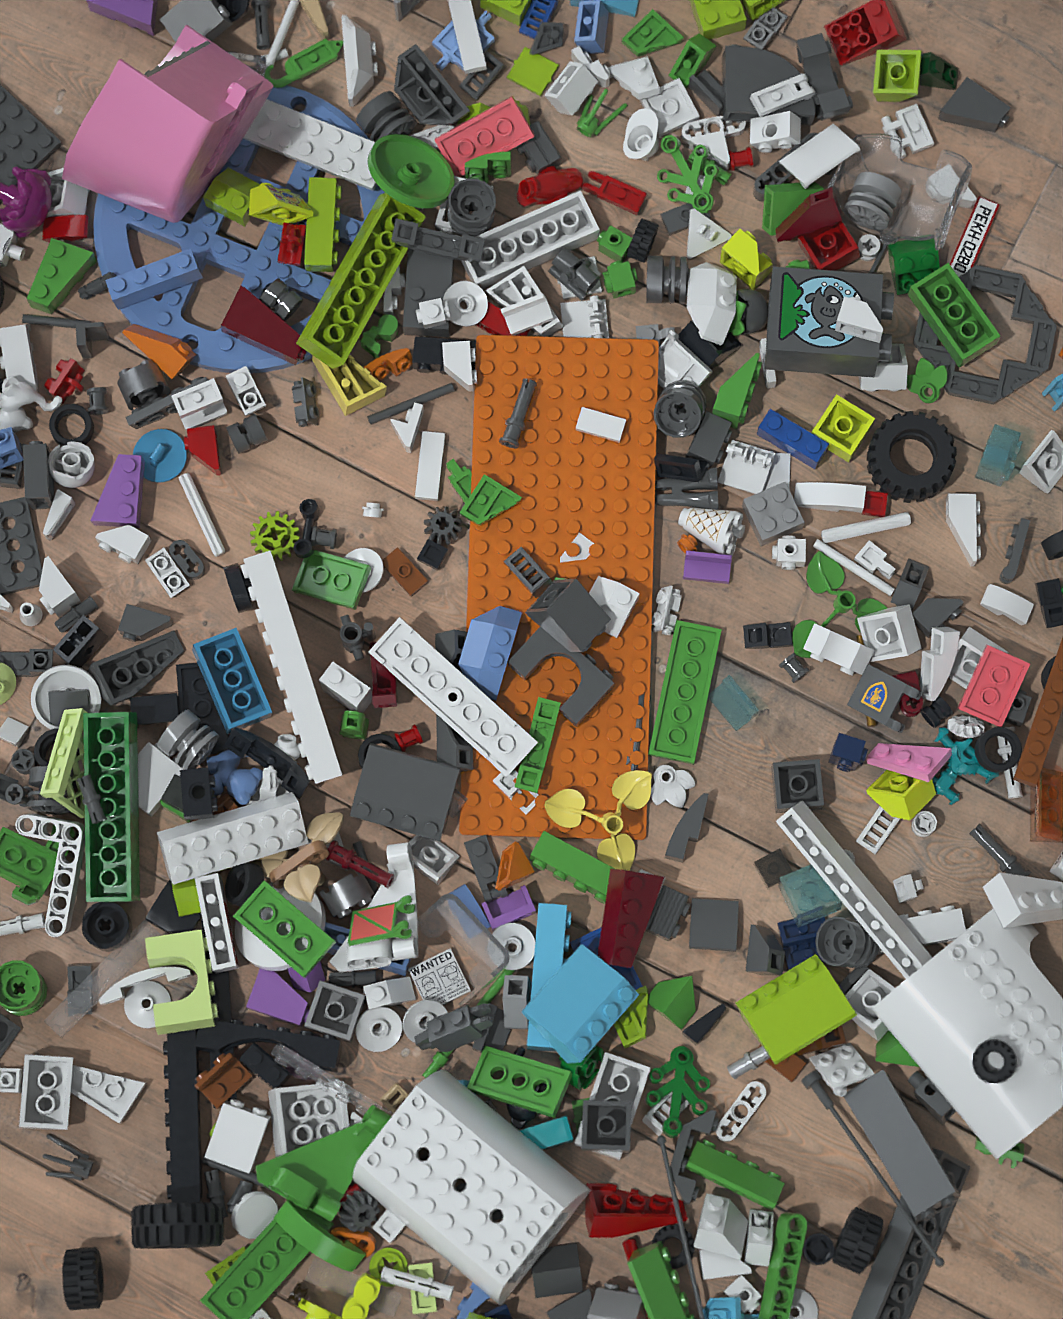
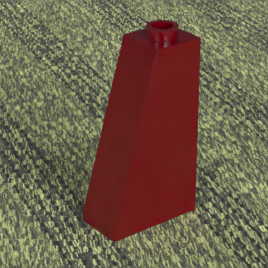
M240 286L221 324L222 332L293 365H296L298 360L302 361L307 351L296 344L300 334L250 291Z

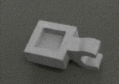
M658 324L636 326L637 339L657 340L660 347V342L666 339L670 330L675 331V327L659 330Z

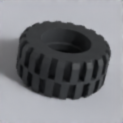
M906 411L903 416L898 413L893 415L891 420L886 419L882 422L881 427L877 428L874 432L867 452L868 473L872 474L871 480L874 485L879 484V491L890 493L891 499L897 501L898 498L904 499L903 503H910L911 500L915 499L917 503L923 502L926 497L930 499L936 496L937 492L942 491L949 481L956 464L957 449L953 446L955 440L952 435L947 434L948 428L944 424L941 426L937 424L938 419L934 416L928 419L925 417L926 413L923 412L913 415V411ZM905 439H913L923 443L930 450L933 457L931 468L921 475L902 473L893 465L890 459V451L893 445Z
M219 1203L146 1204L134 1206L131 1211V1243L134 1248H200L221 1246L224 1242V1208Z

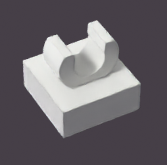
M911 874L893 880L899 903L908 902L916 898V892L924 889L922 881H913Z

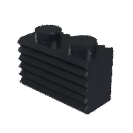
M255 1042L240 1057V1062L262 1079L265 1084L269 1085L272 1090L281 1088L292 1075Z

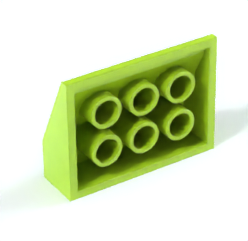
M816 954L735 1002L742 1019L775 1065L857 1016L832 975Z

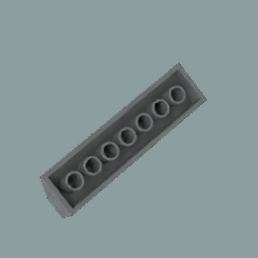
M933 1148L960 1194L971 1167L944 1151ZM901 1195L899 1201L932 1248L937 1252L956 1202L947 1208H944L943 1205L935 1209V1216L926 1221L923 1219L919 1221L914 1217ZM898 1206L889 1223L851 1319H910L934 1257Z

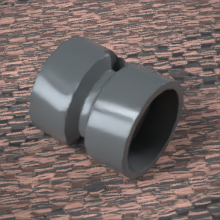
M277 278L264 291L260 301L269 309L274 308V313L283 321H286L300 307L303 298L295 291L289 292V286L280 278Z
M255 414L243 419L242 424L236 422L226 427L238 454L250 449L251 444L257 446L268 441Z

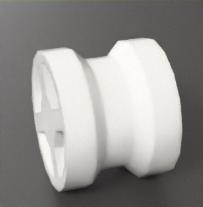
M867 234L859 239L860 259L872 261L878 256L880 241L876 236Z

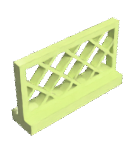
M83 708L64 710L40 792L43 797L53 798L79 818H85V805L82 802L84 798L77 779H82V776H84V771L80 772L78 761L82 760L84 767L83 713L88 712ZM79 748L80 755L76 756L77 749ZM73 769L74 776L70 777L71 770ZM73 781H76L78 792L74 793ZM66 790H67V794H68V797H67V798L64 797V794H65V791H66ZM80 796L81 800L80 808L78 807L76 801V797Z

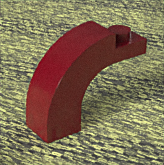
M377 642L370 643V649H371ZM370 654L373 686L372 703L374 708L397 707L396 677Z

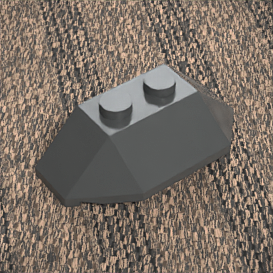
M417 44L398 56L394 91L421 125H453L470 113L467 106Z

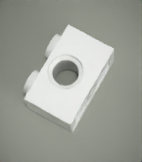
M791 111L751 119L750 145L757 148L760 152L767 153L776 148L788 149L792 145L800 144L801 118Z

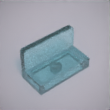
M730 675L722 680L721 685L708 694L709 700L735 731H738L758 715V708Z

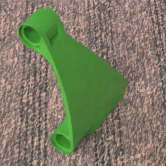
M371 1105L359 1123L255 1166L257 1181L295 1205L306 1210L310 1209L326 1220L332 1221L341 1206L340 1200L353 1180L356 1162L392 1116Z

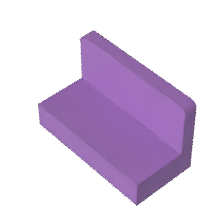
M686 551L683 579L729 584L732 555Z

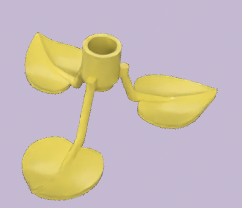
M633 770L620 775L612 786V794L620 799L617 803V810L615 813L608 812L603 817L584 811L585 799L580 792L574 789H563L545 801L544 806L549 817L562 827L573 828L581 823V814L601 822L602 827L611 833V838L603 839L597 848L598 860L615 869L629 871L635 857V844L628 834L622 833L617 835L623 828V821L620 818L622 814L621 806L624 803L628 809L636 810L647 804L651 795L652 774L647 771Z

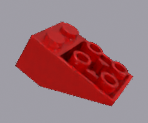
M871 0L824 26L840 66L874 55L877 50H888L907 40L891 0Z

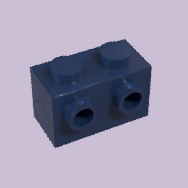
M838 733L828 763L837 765V769L844 772L855 771L857 766H862L868 751L867 748H864L866 741Z

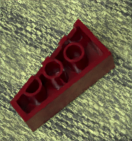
M610 869L597 955L605 963L632 968L665 877L628 870Z

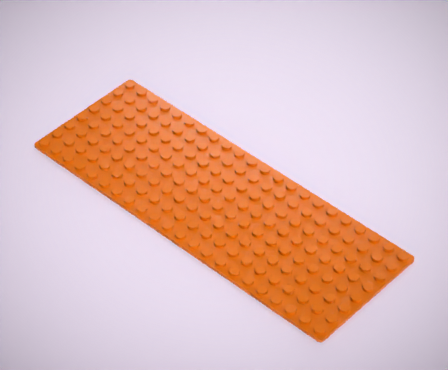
M479 335L476 338L475 370L477 372V384H475L471 494L485 474L521 496L522 500L481 526L470 521L466 632H468L472 619L498 606L522 612L509 655V661L540 627L525 613L539 597L535 598L504 563L520 547L539 565L552 582L555 577L577 579L589 593L597 577L601 576L619 582L640 594L636 605L617 638L603 632L591 641L592 645L586 651L581 652L584 656L586 653L589 654L597 662L595 666L599 670L605 669L614 677L612 680L614 687L577 727L559 712L537 792L539 795L536 798L529 791L519 789L522 793L518 794L516 792L511 801L493 782L501 772L473 747V770L461 772L459 832L462 835L541 837L543 831H546L557 838H611V833L602 827L601 822L582 814L581 823L576 827L566 828L558 825L547 814L544 806L545 801L563 789H574L580 792L585 799L584 811L603 817L604 814L608 812L615 813L617 810V803L620 799L612 794L614 781L623 773L631 771V764L638 765V770L648 772L656 469L654 457L656 456L657 425L654 421V408L657 403L659 352L657 340ZM523 379H528V382L531 379L537 383L524 419L525 430L521 431L518 440L519 447L517 449L506 447L499 443V439L503 437L506 429L505 422L508 418H511ZM584 407L626 419L620 443L576 431L575 428L581 408ZM579 532L594 543L589 547L590 555L586 559L560 563V557L565 551L569 557H576L579 554V546L576 543H572ZM524 557L514 564L515 568L525 560ZM529 564L528 566H526L522 571H520V573L522 574L531 565ZM535 571L526 580L529 581L537 572ZM556 656L543 661L524 680L508 666L507 662L497 699L492 701L529 733L538 697L560 702L561 707L579 687L581 674L574 662L568 658ZM645 692L643 708L641 705H638V696L643 695ZM643 717L642 729L636 728V719ZM634 741L640 742V752H633ZM627 756H629L630 763L626 765ZM520 764L514 769L517 773L519 772ZM535 800L536 806L527 815L519 809L523 806L527 808ZM622 803L620 818L623 821V828L617 835L625 833L632 840H644L646 838L647 804L640 809L631 810Z

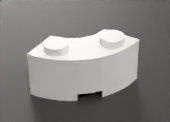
M815 623L803 648L811 652V658L823 662L824 658L841 666L840 671L853 676L854 672L860 675L864 673L874 652L869 647Z

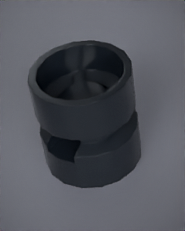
M821 1233L812 1234L804 1240L802 1256L811 1265H824L834 1255V1244L827 1235Z

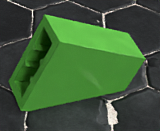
M815 181L808 185L809 187L806 189L801 185V182L765 185L762 229L770 236L776 235V228L810 194L822 191L824 188Z

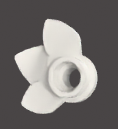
M661 765L656 768L653 774L655 783L651 787V798L655 805H659L667 800L671 805L681 808L686 800L685 789L694 787L695 781L685 770H675L669 765ZM665 772L669 774L667 781L662 779V774Z

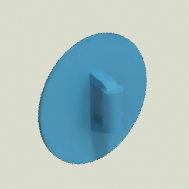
M156 429L147 432L137 441L133 455H141L145 460L144 478L151 482L159 483L175 478L183 470L187 459V450H185L183 440L176 433L166 429Z

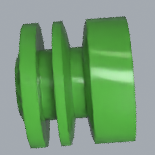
M12 960L0 966V1005L7 1012L15 1016H28L38 1011L47 998L45 979L31 964L24 961ZM21 987L24 988L26 991L24 994L19 993L17 989Z

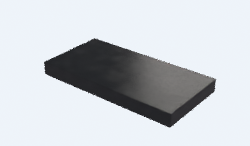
M198 663L176 665L179 714L189 709L201 720L197 731L203 726L208 725L210 732L215 731L219 735V739L210 754H220L223 751L229 750L224 746L228 739L227 732Z

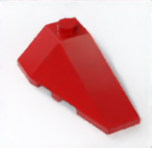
M586 1183L585 1185L591 1190L585 1197V1222L589 1238H615L678 1223L672 1198L656 1194L652 1197L638 1194L639 1190L635 1189L627 1192L619 1190L617 1185L609 1183ZM678 1200L682 1221L685 1222L688 1217L684 1203Z

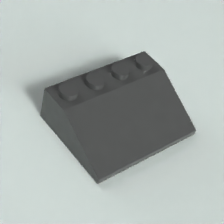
M370 743L350 816L440 841L446 829L460 768Z

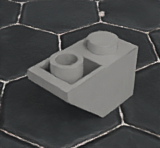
M505 975L503 1012L504 1027L506 1029H528L529 1020L521 1012L531 1001L532 982L528 976Z

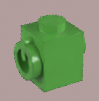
M615 261L610 266H607V272L602 273L607 294L612 293L613 299L635 294V281H638L636 270L630 267L629 261Z

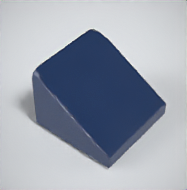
M503 1304L484 1314L485 1317L492 1319H513L507 1304Z

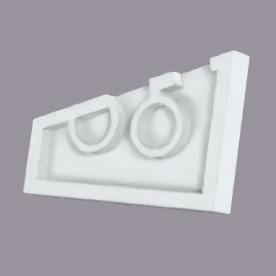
M75 1065L72 1066L71 1093L121 1124L146 1085L144 1082Z

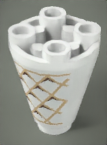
M684 508L678 524L683 526L685 531L719 554L733 556L736 548L735 543L738 538H742L745 531V525H742L743 514L738 511Z

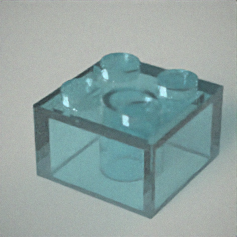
M994 424L974 478L1000 487L1004 480L1008 481L1015 466V462L1012 460L1016 459L1023 441L1019 440L1021 433Z
M812 865L779 877L778 887L797 927L841 910L842 901Z

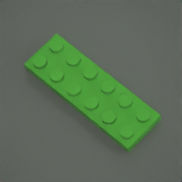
M676 620L648 753L649 756L694 765L722 629Z
M303 1209L307 1212V1218L327 1232L334 1225L331 1221L326 1220L312 1210ZM273 1219L202 1297L200 1302L219 1319H249L310 1251L293 1239Z

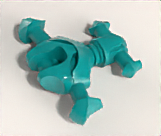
M939 727V732L934 742L940 740L946 748H951L952 756L948 759V769L946 768L944 772L941 771L940 777L936 778L934 776L932 780L936 794L944 795L950 800L949 805H953L959 801L960 793L956 794L949 787L956 783L958 775L968 774L975 776L977 773L986 778L985 783L987 785L992 779L999 776V772L993 773L985 770L978 763L975 757V749L969 745L973 741L972 738H968L963 742H953L947 735L949 729Z

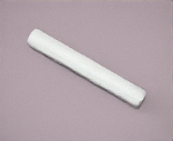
M185 473L179 476V481L214 556L217 557L224 554V546L191 475Z
M909 512L844 525L823 530L821 537L824 543L903 527L911 524V517Z

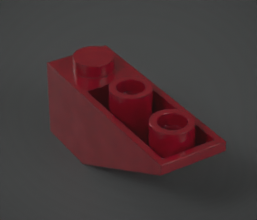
M830 187L810 194L776 228L777 242L790 241L796 236L810 234L819 228L833 226L842 221L841 208L833 188Z

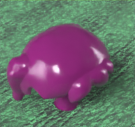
M13 167L12 174L17 178V186L13 184L8 186L0 182V200L6 206L4 209L0 208V219L6 229L13 231L18 238L29 236L33 230L44 222L52 204L51 177L43 170Z

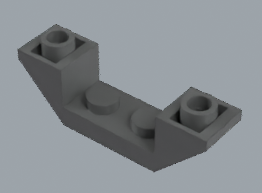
M30 649L29 653L0 652V662L8 665L16 677H36L53 667V649Z
M714 1110L682 1126L671 1161L670 1169L674 1186L684 1204L687 1205L690 1204L691 1200L696 1201L699 1187L695 1186L696 1180L679 1176L678 1173L679 1171L684 1172L687 1158L683 1156L685 1149H690L694 1135H691L690 1132L695 1131L709 1136L711 1131H716L719 1118L715 1117L716 1111Z

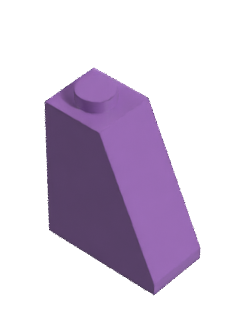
M259 969L246 1008L302 1027L303 1022L306 1023L310 1011L308 1009V1002L275 971Z

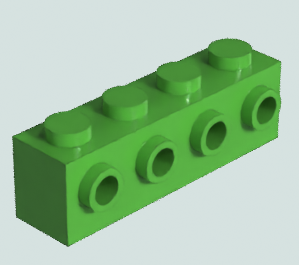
M543 831L530 855L529 860L532 861V865L542 871L545 869L549 870L556 879L563 882L567 880L573 883V887L583 893L588 891L595 895L594 898L597 901L605 904L610 869L615 868Z

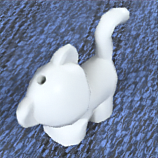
M9 376L2 384L3 393L0 392V430L12 427L14 432L17 433L20 430L31 429L33 422L31 418L27 417L25 410L21 406L35 401L44 411L53 412L61 405L62 397L56 396L51 403H47L44 397L38 394L32 386L15 379L13 376Z

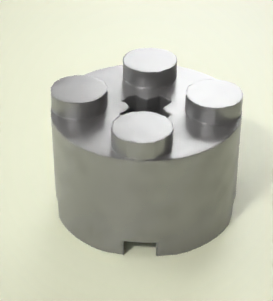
M151 359L144 360L138 366L125 368L119 372L120 378L117 384L131 411L134 410L133 408H145L151 405V401L170 394V388L161 369Z
M357 872L358 876L353 877L350 874L330 885L328 893L325 894L324 890L319 892L333 917L338 915L339 919H342L352 913L350 908L357 904L361 908L372 901L371 896L374 895V892L364 875Z

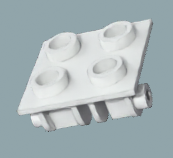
M591 296L589 301L560 303L563 337L609 338L605 299L599 300V296Z
M732 440L726 450L727 456L718 483L753 494L762 492L775 453Z
M851 1043L809 1057V1060L815 1066V1070L820 1072L822 1079L833 1089V1093L839 1097L847 1094V1085L875 1075Z

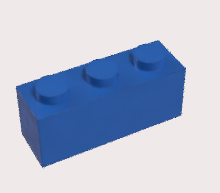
M772 409L768 411L757 431L759 437L813 469L817 468L829 446V443Z

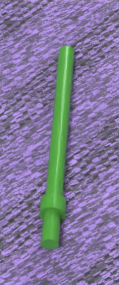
M504 969L477 1005L489 1004L504 986L505 975H512L515 970ZM437 1051L432 1058L433 1062L422 1076L426 1078L437 1072L440 1067H444L452 1051Z

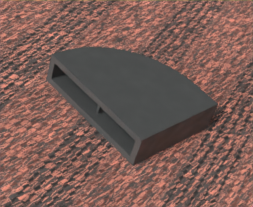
M737 44L725 46L722 55L723 121L751 122L752 118L760 117L750 99L751 94L798 76L801 73L788 61L772 52L753 47H741ZM813 97L807 100L803 99L764 116L791 111L801 118V125L811 126L815 117Z

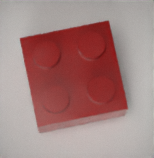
M842 221L833 226L819 228L813 233L797 236L801 249L815 270L837 271L860 258L859 248Z

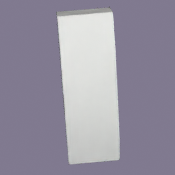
M796 483L794 501L797 507L834 512L844 510L862 513L866 486L840 483Z
M950 627L932 628L930 650L922 651L920 691H922L923 698L935 701L942 691L955 661L960 631Z

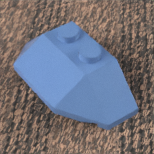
M498 606L471 620L458 663L463 675L494 701H496L522 615V612Z

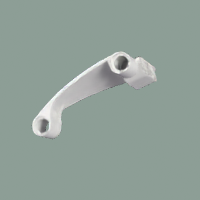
M409 842L387 845L388 873L395 875L389 888L383 885L380 886L367 908L398 902L404 896H411L412 902L408 905L415 904L414 912L409 914L398 912L396 922L397 925L401 921H408V929L412 930L411 937L408 939L392 937L349 946L348 936L329 961L339 972L385 967L394 960L418 957L416 886L412 849Z

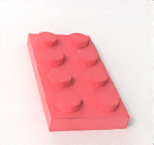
M511 96L436 137L434 141L443 157L449 163L454 176L461 177L465 175V163L471 159L490 153L507 152L533 138L535 134L516 100Z

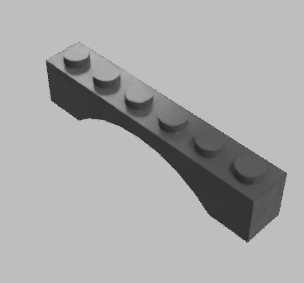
M454 629L435 634L436 650L462 673L458 663L468 632ZM454 692L450 693L449 700L452 702L456 701L457 694ZM436 714L437 762L460 768V772L473 770V746Z

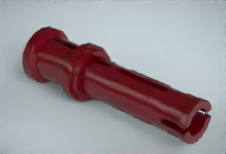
M336 840L332 841L327 848L329 855L325 858L326 860H333L341 864L345 870L351 868L386 888H389L395 875L360 858L355 850H348L340 846ZM363 867H366V868H368V869H370V870H372V871L378 873V876L375 875V874H373V873H371V872H369L368 870L364 869Z

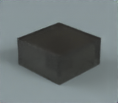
M780 848L754 862V866L767 890L794 875Z

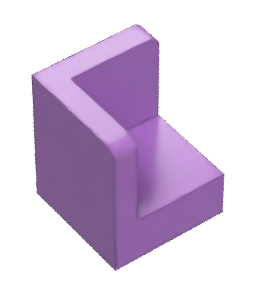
M320 961L306 978H303L292 967L288 969L292 986L297 990L311 993L318 987L319 981H325Z

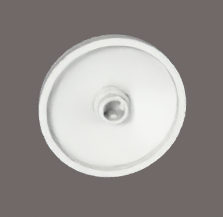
M274 888L324 931L326 922L325 910L315 892L312 902H305L292 897L285 888ZM265 908L261 912L262 920H269L273 916L271 908ZM236 919V944L242 955L258 968L269 971L291 968ZM281 924L278 929L279 934L282 936L287 935L291 930L290 924ZM301 938L296 942V948L299 951H303L308 947V940L306 938Z

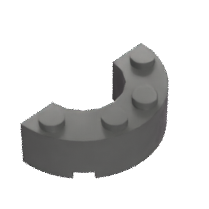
M822 33L796 40L799 64L802 63L804 73L809 79L808 84L816 92L813 96L816 116L823 121L849 113L850 109L853 108V103L850 95L846 96L844 88L839 89L837 86V74L835 71H832L829 54L832 53L829 41H825Z

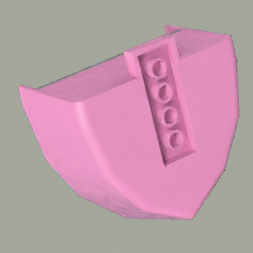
M185 25L173 48L159 66L157 65L152 71L148 70L143 74L124 60H118L108 81L84 118L66 154L62 179L169 222L177 223L208 189L214 178L237 149L274 86L266 78L190 26Z

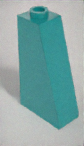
M567 1116L520 1130L523 1135L543 1151L573 1142Z

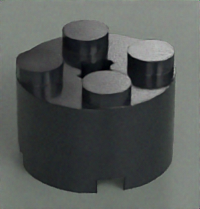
M98 902L86 910L82 919V932L85 939L91 945L101 951L111 952L120 949L128 942L133 927L129 915L122 907L112 902ZM105 922L110 924L111 929L109 931L104 930L103 924Z

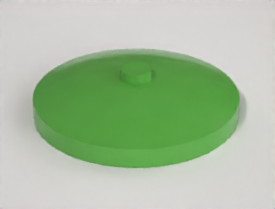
M392 134L378 139L369 152L367 162L372 178L385 193L395 200L416 208H434L442 205L449 198L451 189L455 184L453 171L446 159L435 148L424 141L407 135Z

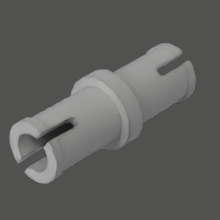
M761 1046L751 1053H745L743 1058L728 1065L727 1069L732 1078L737 1079V1077L747 1071L757 1069L759 1064L770 1057Z

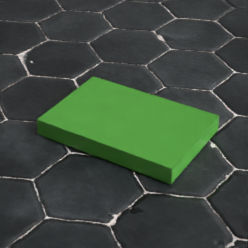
M314 550L313 555L303 559L292 591L356 610L371 567L363 563Z

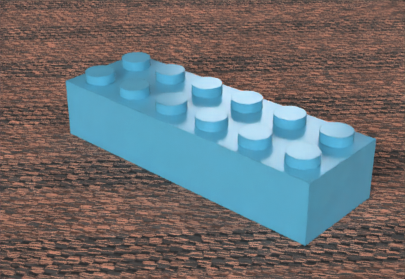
M538 904L531 1000L567 960L563 959L564 952L569 950V935H565V929H570L571 912L567 911V905ZM529 1021L527 1050L556 1052Z

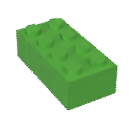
M949 263L910 287L909 298L959 368L998 343L1000 334Z

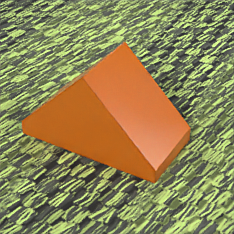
M516 841L502 851L495 888L498 891L522 882L535 872L522 847Z

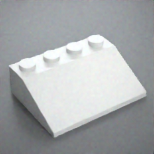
M344 1081L275 1088L268 1091L276 1157L349 1127Z

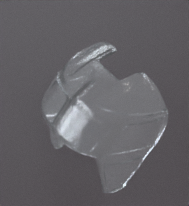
M887 134L856 135L852 140L859 146L860 151L858 153L855 152L839 164L837 172L834 173L827 189L833 188L841 208V213L844 212V206L848 202L849 195L853 193L852 187L860 173L873 172L883 175L898 184L901 188V196L897 206L892 209L893 215L889 219L888 227L884 230H875L881 233L880 242L889 245L896 243L899 239L922 241L934 238L935 250H939L940 247L943 248L952 219L970 182L972 165L963 156L944 149L940 152L936 169H928L902 161V139L900 137ZM911 185H915L910 202L906 206Z

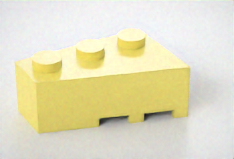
M350 354L344 365L334 369L312 355L313 363L345 416L385 396L387 386L375 379L370 374L371 372L360 366Z

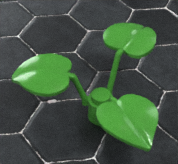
M818 551L811 559L806 573V580L810 589L817 594L828 591L829 594L837 596L833 601L835 610L823 622L822 627L825 628L838 612L847 613L852 609L853 614L857 615L855 626L860 631L858 617L887 609L881 602L871 598L862 599L857 606L855 604L856 598L852 592L833 591L843 584L844 571L842 567L821 551ZM812 620L801 621L796 625L792 633L794 653L802 658H811V652L803 648L814 623L817 624Z

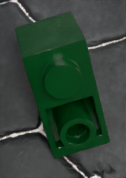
M932 52L922 54L919 85L955 90L958 68Z

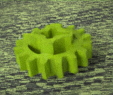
M276 511L275 516H271L270 512H267L266 519L259 516L260 523L252 524L256 531H250V536L255 538L250 541L251 545L257 546L254 549L255 553L271 551L274 560L275 557H279L280 561H283V555L285 554L291 557L290 550H294V542L300 540V537L296 536L299 533V528L294 527L296 524L294 519L288 522V514L280 517L279 511ZM276 523L283 524L286 527L281 528L280 526L276 525ZM265 526H268L267 529L265 530V532H264V533H261V531L263 530V528H264ZM273 533H277V540H273ZM289 540L288 544L282 548L285 541ZM264 546H270L274 548L275 551L266 549Z

